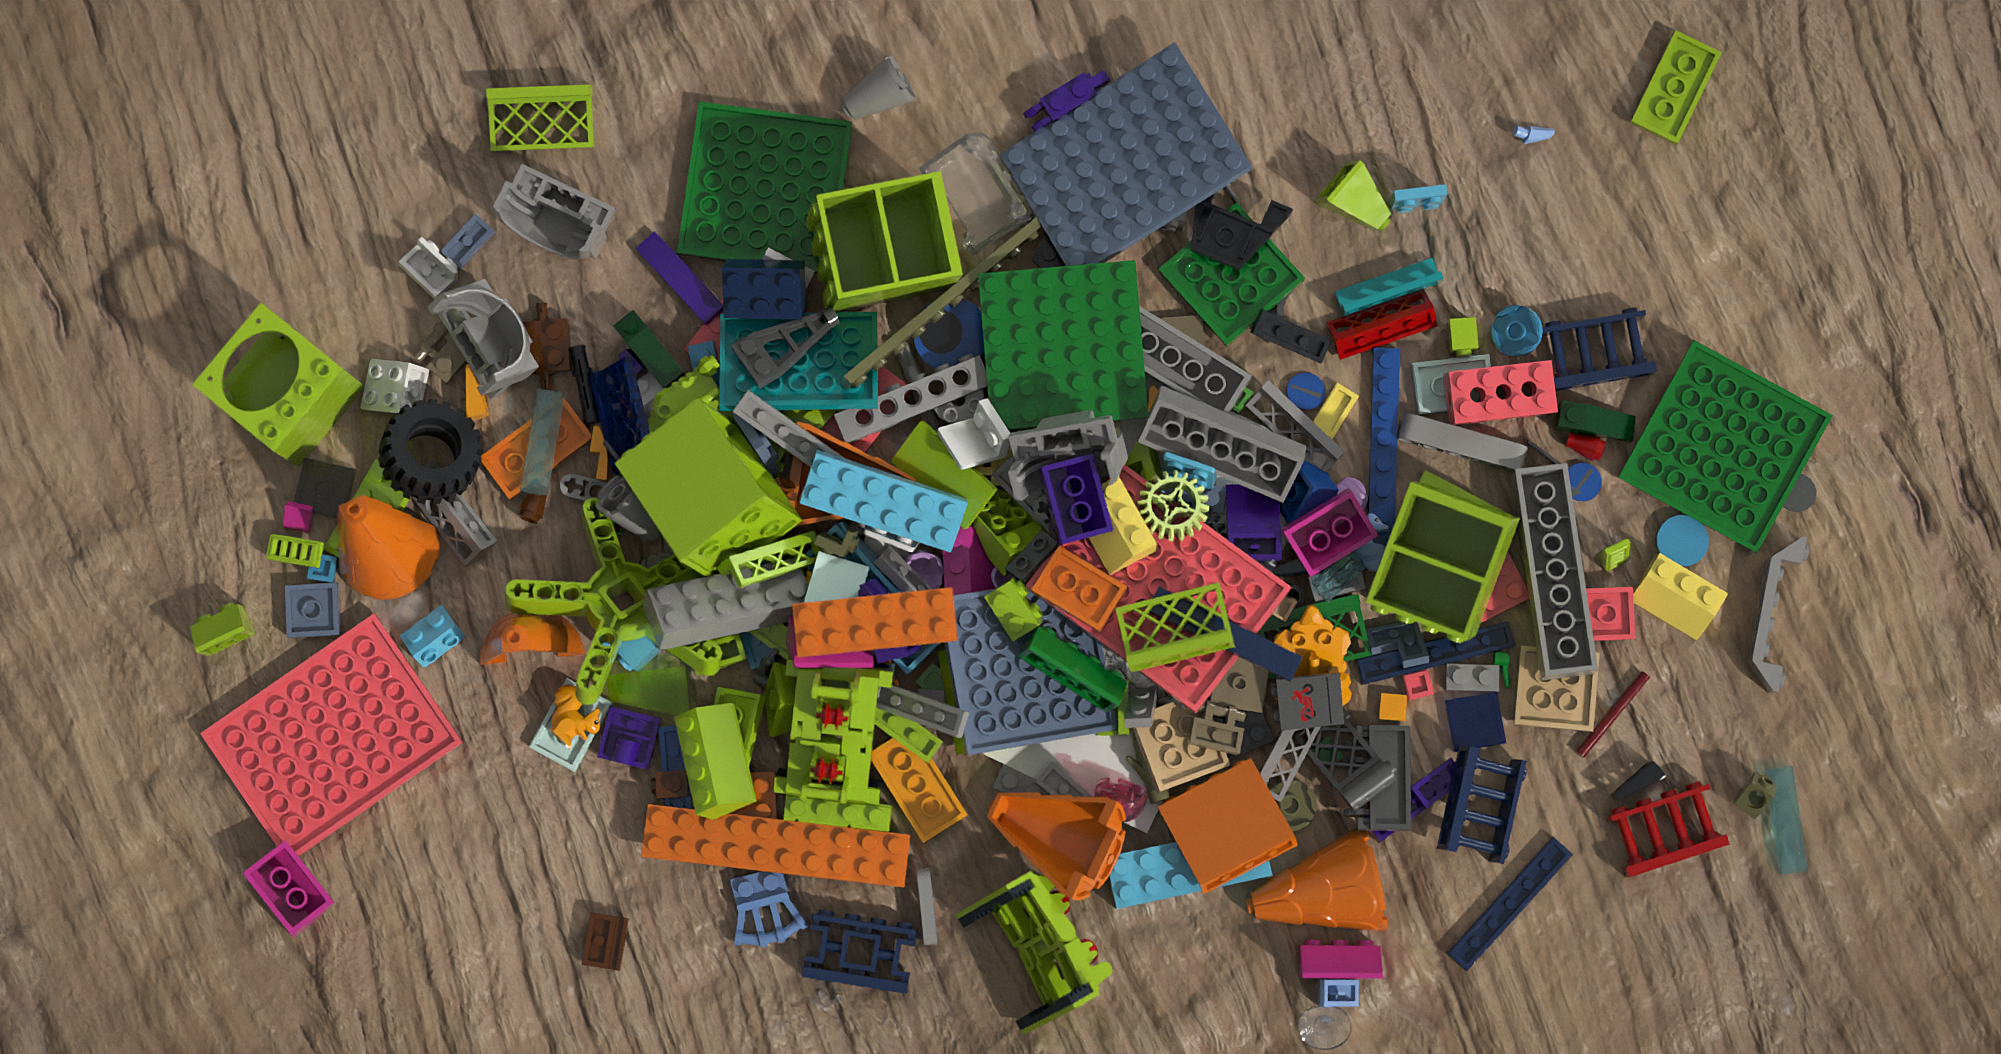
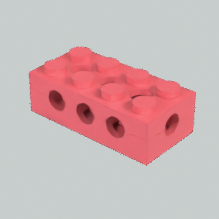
M1552 360L1450 371L1443 374L1448 422L1450 425L1543 416L1558 412ZM1523 384L1527 385L1530 389L1528 397L1522 393L1521 387ZM1497 387L1502 388L1504 391L1503 400L1496 395ZM1471 390H1475L1478 393V403L1471 399Z

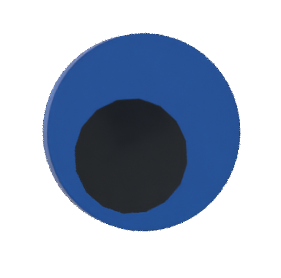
M963 299L954 308L949 305L943 310L946 314L936 323L928 322L924 326L926 331L914 340L913 338L917 353L925 363L933 368L947 363L952 367L959 364L958 359L969 354H973L974 357L979 355L981 357L985 351L981 311L976 305L966 299ZM933 300V301H931L930 303H928L919 313H921L925 308H927V307H928L931 303H933L935 300Z

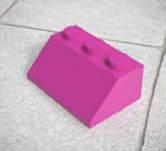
M1349 488L1281 528V531L1310 577L1379 536Z
M970 526L968 529L959 527L951 553L943 550L945 588L953 587V595L996 589L991 579V573L995 565L989 560L974 527Z
M793 615L788 616L786 645L794 668H873L871 650L797 657Z
M286 840L243 872L244 877L292 938L314 923L334 904V901Z
M1305 940V945H1299V977L1383 979L1381 947L1374 946V940H1358V945H1347V940H1331V945H1321V940Z

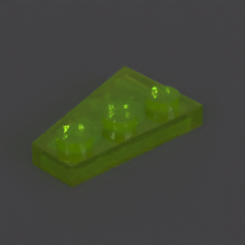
M685 666L610 674L607 677L609 701L676 716L690 710Z

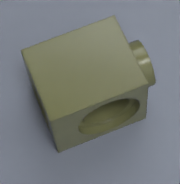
M1755 771L1737 793L1734 805L1756 819L1774 798L1778 786L1768 776L1761 775ZM1751 791H1759L1763 796H1756Z

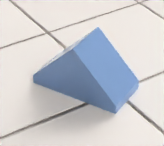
M1318 979L1317 1006H1359V980Z

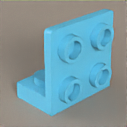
M1165 452L1163 456L1162 472L1167 471L1169 478L1173 477V472L1176 470L1178 471V478H1182L1184 473H1188V482L1196 478L1198 481L1195 488L1203 486L1204 490L1213 489L1217 478L1215 468L1169 452Z

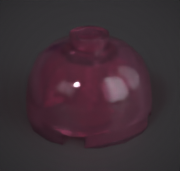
M1110 778L1099 779L1096 783L1094 797H1108L1118 801L1125 812L1126 820L1124 822L1136 819L1143 812L1149 794L1148 792L1144 793V787L1123 779H1118V784L1109 783Z

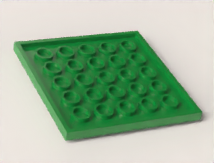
M699 101L677 254L726 261L727 259L762 260L767 249L770 248L792 260H805V266L814 270V273H817L816 267H818L819 258L813 256L811 242H813L814 235L813 231H808L806 216H808L807 212H809L811 203H813L816 195L844 189L852 121Z
M1135 260L978 274L988 397L1008 430L1034 428L1038 426L1043 418L1092 409L1095 418L1112 415L1113 421L1147 418L1148 404Z
M1693 340L1617 478L1757 553L1833 415Z

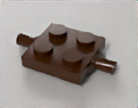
M536 303L537 319L523 322L529 337L533 341L530 344V353L539 366L532 374L541 376V391H552L551 375L558 372L572 371L571 352L569 350V320L567 318H548L547 303Z

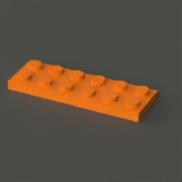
M953 587L792 604L797 657L958 641Z

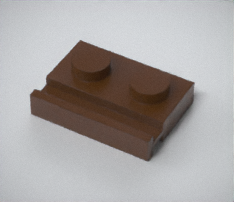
M591 912L582 965L621 971L629 918Z

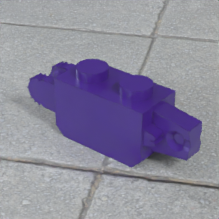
M1105 70L1093 77L1090 73L1086 75L1082 73L1040 98V102L1026 110L1023 115L1025 118H1032L1042 110L1047 117L1037 121L1031 127L1036 132L1051 121L1055 122L1097 95L1096 92L1109 83L1110 78Z

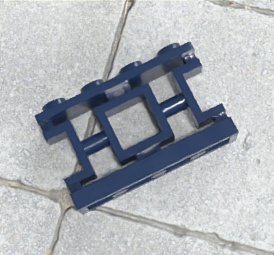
M819 909L818 914H812L810 930L823 931L819 957L805 956L802 977L907 994L910 972L899 971L898 964L901 945L915 946L917 930L912 929L913 924L897 922L896 927L886 925L887 920L871 918L869 923L860 921V916L846 913L844 918L834 917V911ZM821 920L856 926L855 931L845 929L843 942L828 940L830 927L819 924ZM872 929L908 934V939L897 938L895 951L880 949L882 935L871 934ZM850 936L875 940L871 966L845 962ZM826 951L841 953L839 967L849 968V972L821 969L812 966L813 962L824 964ZM878 959L893 961L891 975L901 976V981L865 976V971L876 972Z

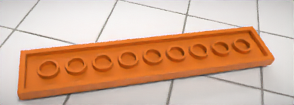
M648 804L641 857L904 888L910 835L737 814H726L712 820L696 815L694 809Z

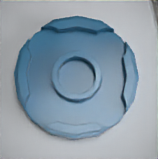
M1520 305L1507 306L1498 312L1491 327L1492 341L1500 352L1513 357L1526 356L1533 352L1539 345L1543 333L1542 323L1537 313L1529 307Z
M1677 515L1667 519L1659 527L1656 536L1658 553L1663 554L1683 567L1696 564L1705 556L1709 547V536L1705 526L1687 515Z

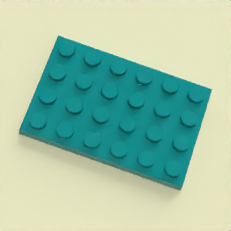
M817 312L805 313L803 317L815 314ZM835 312L840 324L831 328L817 344L781 377L760 389L733 353L731 345L753 332L796 319L724 318V314H720V411H732L747 389L777 410L878 409V371L870 370L866 374L867 380L857 388L852 385L846 390L840 383L845 374L877 349V312ZM802 327L791 332L789 335L799 345L807 340L811 333L806 327ZM776 339L764 345L772 360L781 359L789 351V346L783 339Z

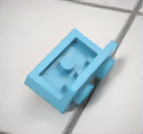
M441 604L402 633L400 638L421 666L427 667L449 649L456 646L465 638V635Z

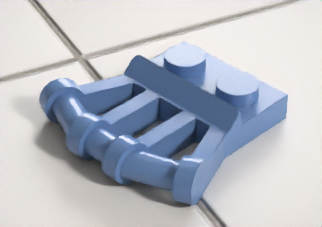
M762 871L730 880L738 910L735 946L749 944L761 946V948L768 947L769 943L779 941V943L786 942V939L802 928L804 930L808 927V924L790 900L784 874ZM780 902L785 904L795 918L794 921L784 928L777 903ZM770 905L776 931L765 933L759 908ZM752 910L758 935L743 933L746 911Z

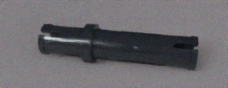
M578 345L569 348L574 367L572 376L576 378L584 424H594L600 422L591 379L593 370L592 367H589L585 349L586 345Z

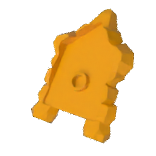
M1309 605L1301 620L1296 621L1290 630L1286 629L1275 635L1274 643L1303 657L1293 677L1327 673V667L1337 666L1340 673L1342 704L1345 705L1351 699L1352 694L1348 688L1351 680L1349 674L1345 673L1347 667L1344 661V655L1347 653L1346 650L1351 643L1349 633L1339 627L1333 628L1330 621L1324 620L1316 606Z

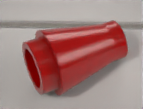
M1571 432L1566 447L1571 448L1593 462V460H1601L1607 442L1601 440V437Z

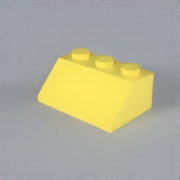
M1120 477L1112 485H1109V481L1101 484L1114 531L1089 537L1109 576L1154 553L1157 546Z
M1661 553L1654 556L1633 591L1635 605L1695 641L1699 639L1716 616L1728 595L1725 591Z

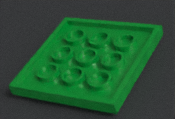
M1237 202L1228 209L1232 213L1252 220ZM1270 239L1240 271L1191 252L1192 241L1158 269V272L1226 347L1254 324L1260 309L1269 312L1305 281V277Z

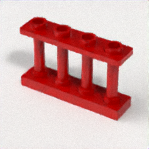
M1698 781L1686 785L1687 791L1676 793V790L1673 789L1661 793L1662 799L1652 802L1649 797L1635 802L1637 806L1635 808L1627 810L1626 806H1621L1610 810L1612 815L1605 817L1606 821H1617L1630 859L1627 860L1629 865L1622 867L1625 877H1632L1730 845L1727 834L1719 835L1718 831H1714L1701 792L1709 790V784L1701 785V782ZM1688 796L1692 797L1704 832L1702 836L1704 841L1695 844L1693 839H1689L1676 801ZM1663 804L1667 805L1679 840V844H1677L1679 849L1671 852L1668 851V848L1664 847L1651 809ZM1639 812L1642 813L1654 848V852H1652L1654 857L1646 860L1643 859V856L1639 855L1627 820V816Z

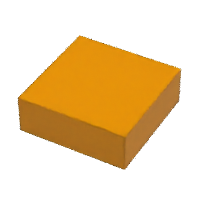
M1380 693L1378 719L1405 722L1407 695Z

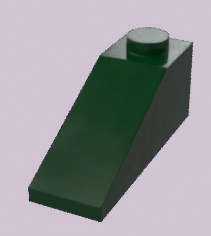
M634 310L613 325L663 389L669 388L673 382L678 381L679 378L685 375Z
M1562 400L1558 404L1554 430L1632 442L1636 416Z

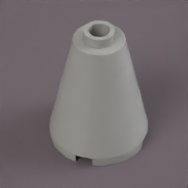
M891 55L885 57L843 97L844 103L841 106L848 117L853 116L854 119H860L909 104L916 100L908 78L898 69L900 65Z
M617 475L604 485L597 496L600 502L599 504L596 503V508L601 514L646 542L655 541L662 536V533L624 477L620 478Z

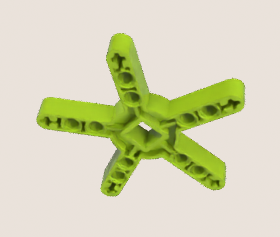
M599 498L587 499L582 509V525L598 569L588 583L518 579L509 582L505 589V606L512 613L587 617L590 625L596 630L576 681V698L585 705L593 704L599 699L622 641L636 640L646 636L657 643L643 608L647 589L689 581L703 575L682 563L676 554L648 569L637 563L626 562L611 519L601 514L596 508V503L599 504L600 502ZM664 575H669L671 578H666ZM628 591L636 601V604L621 612L611 599ZM545 596L548 599H541L539 597ZM712 640L692 643L691 646L683 645L665 649L703 675H714L720 669L722 650ZM602 643H609L611 645L605 646ZM599 664L602 667H594L592 665ZM589 681L593 682V684L590 685L589 688H587L589 685Z

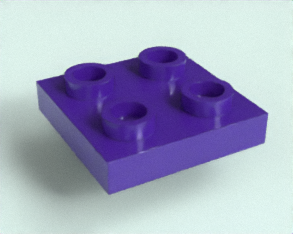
M610 706L597 757L649 770L662 719Z

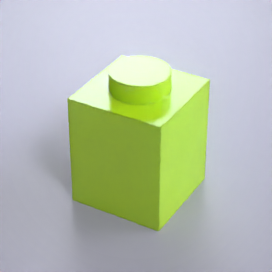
M1476 317L1449 319L1447 322L1449 354L1456 353L1457 357L1472 356V352H1476L1479 348Z

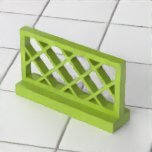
M592 85L486 88L489 110L490 151L594 147ZM576 101H586L587 112L579 119L569 109ZM550 102H557L564 109L555 120L543 111ZM561 102H570V103H569V104L567 105V107H566V106L563 105ZM525 103H531L538 110L529 121L517 112ZM536 103H544V104H543V106L540 108ZM505 104L512 112L501 122L495 116L494 105ZM510 104L519 105L514 109ZM566 112L577 121L568 133L557 124ZM540 113L551 122L542 134L531 125ZM515 114L526 123L517 134H514L506 126V123ZM586 117H587V126L583 123V121H584V119H585ZM495 121H497L500 124V126L497 129L495 126ZM580 124L588 131V142H577L570 136ZM554 125L565 134L559 143H551L545 137ZM530 127L539 137L533 144L526 145L519 136ZM502 128L513 136V139L507 145L496 146V134ZM569 138L573 143H564V141ZM543 139L547 144L538 143ZM517 140V141H518L519 143H521L522 145H512V144Z
M1220 583L1116 608L1126 659L1131 672L1235 647ZM1216 591L1218 600L1212 609L1200 602L1205 593ZM1184 598L1193 602L1186 615L1174 609L1177 602ZM1161 605L1167 609L1160 621L1148 615L1153 606ZM1197 605L1209 612L1202 624L1190 618ZM1218 607H1220L1221 614L1216 612ZM1135 611L1141 615L1134 628L1124 622L1123 613ZM1171 612L1183 618L1176 631L1164 624ZM1215 615L1223 620L1225 629L1213 632L1206 625L1212 616ZM1145 618L1157 624L1150 637L1138 631ZM1187 621L1199 627L1194 637L1187 638L1180 634ZM1161 627L1173 634L1170 641L1166 644H1160L1154 640ZM1126 628L1131 631L1129 636L1127 635ZM1135 634L1147 640L1143 649L1131 652L1130 642Z

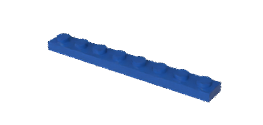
M1394 348L1373 349L1368 514L1376 515L1384 525L1389 526L1388 531L1377 533L1379 536L1373 539V543L1383 544L1384 546H1387L1395 525L1400 349Z

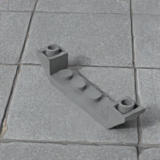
M1805 537L1796 539L1766 559L1747 662L1768 693L1779 692V688L1782 689L1786 677L1785 673H1782L1783 666L1763 662V658H1767L1770 644L1766 643L1767 636L1774 627V618L1771 617L1773 607L1776 608L1779 600V592H1776L1777 582H1781L1784 574V567L1781 566V563L1798 566L1803 564V560H1807L1810 547L1806 545L1807 538Z

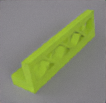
M810 531L730 556L717 568L721 577L732 573L738 588H742L814 565L821 547L814 544L817 537L814 531ZM811 546L816 557L810 558L804 555L802 551ZM788 555L795 557L791 565L782 561L781 558ZM769 561L774 563L772 571H767L760 567V564ZM747 568L753 570L750 578H743L741 570Z

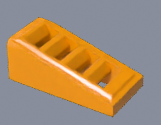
M467 364L466 419L471 417L474 421L488 417L490 413L485 395L481 396L477 389L481 384L469 364Z

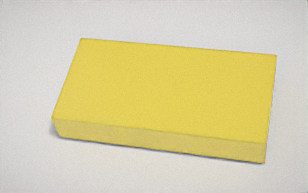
M1336 383L1313 422L1327 436L1333 439L1359 396Z

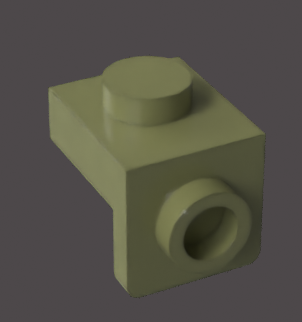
M856 529L847 531L844 540L823 532L817 535L814 544L821 547L820 551L823 553L844 557L849 555L850 552L853 553L859 542V539L856 538L859 531Z

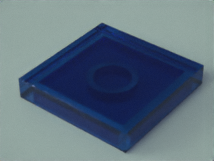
M1497 692L1444 701L1454 752H1458L1459 746L1483 748L1506 744Z

